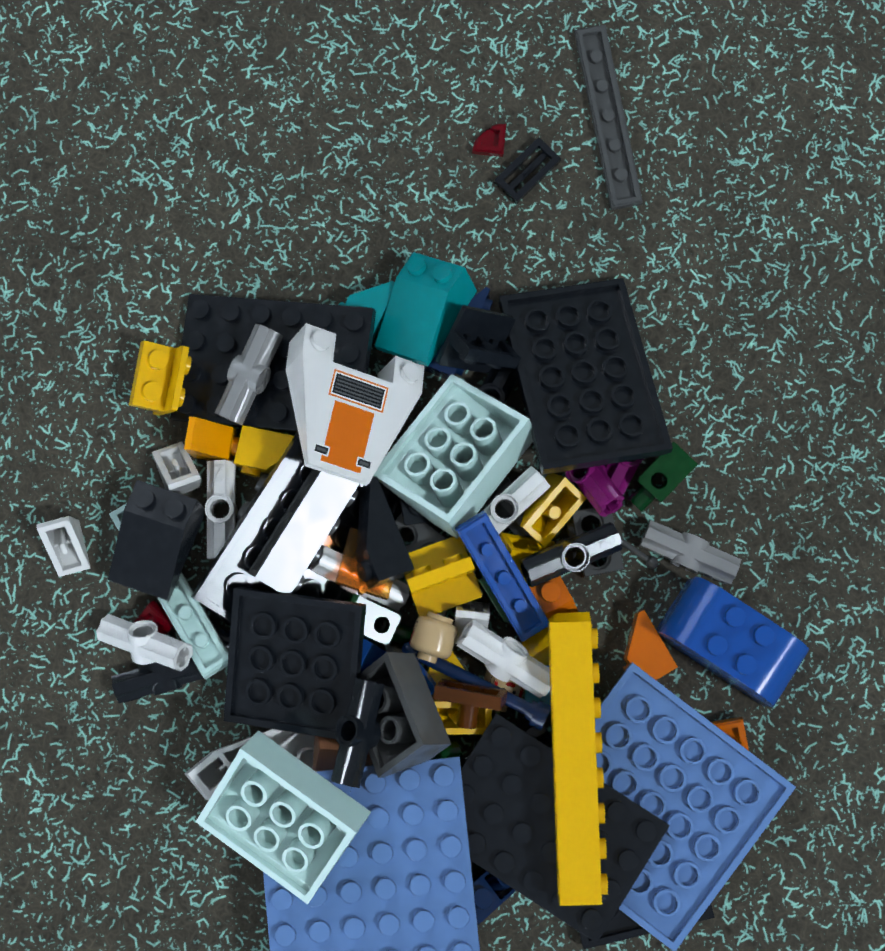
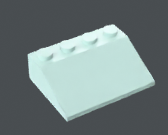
M451 374L384 457L373 477L377 476L380 483L418 513L458 539L459 535L455 527L469 520L480 511L533 442L531 421L528 417Z
M258 730L241 747L196 820V823L308 904L371 814V811Z

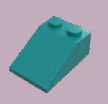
M413 252L396 277L375 343L376 349L428 367L446 340L461 307L464 305L468 306L477 292L466 268Z

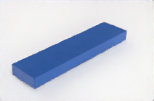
M483 510L455 527L519 639L524 642L548 627L549 621L487 513Z

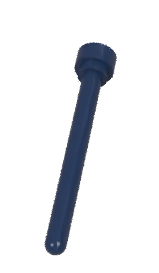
M409 642L403 644V653H415L417 657L418 651L414 650ZM417 658L424 665L458 682L502 689L445 659L437 658L436 664ZM510 692L507 693L505 705L524 714V719L530 721L529 725L541 730L551 711V705L541 700L539 703L534 700L530 703Z

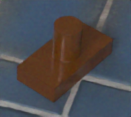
M441 679L435 685L433 699L458 703L459 709L456 725L465 729L477 728L479 707L500 711L506 704L508 690Z

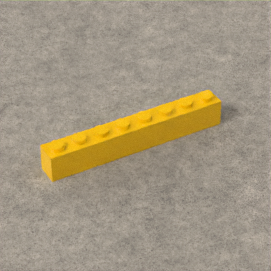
M591 621L549 622L548 642L558 902L560 906L602 905V895H608L607 873H601L600 859L607 858L606 838H600L599 824H605L604 802H598V788H604L603 767H597L596 753H602L601 732H595V718H601L600 697H594V684L600 682L599 663H593L592 649H598L597 628H591Z

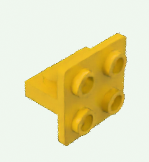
M145 340L140 343L129 406L151 410L154 415L158 416L177 411L178 407L183 405L186 391L185 388H182L184 375L189 373L192 359L191 356H188L189 347L182 345L173 348Z
M450 537L408 553L415 569L407 574L405 579L419 617L427 616L428 611L437 614L482 597V592L474 573L475 567L471 556L468 557L460 537L458 539Z

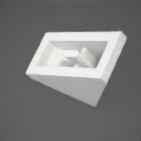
M182 441L152 452L166 490L182 495L200 488V475L189 453L184 449Z
M66 516L37 524V531L59 577L91 569L78 519Z
M470 601L456 606L454 626L458 629V635L455 644H457V640L464 627L472 620L488 628L490 603Z

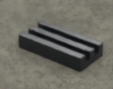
M538 137L494 180V183L507 196L509 195L517 205L560 163L561 158ZM541 149L543 152L508 185L505 181L534 152ZM549 157L551 160L516 192L514 189Z

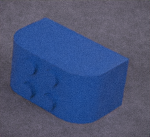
M693 577L687 580L656 628L663 641L763 707L775 706L809 652V648L797 637L724 589L700 577Z

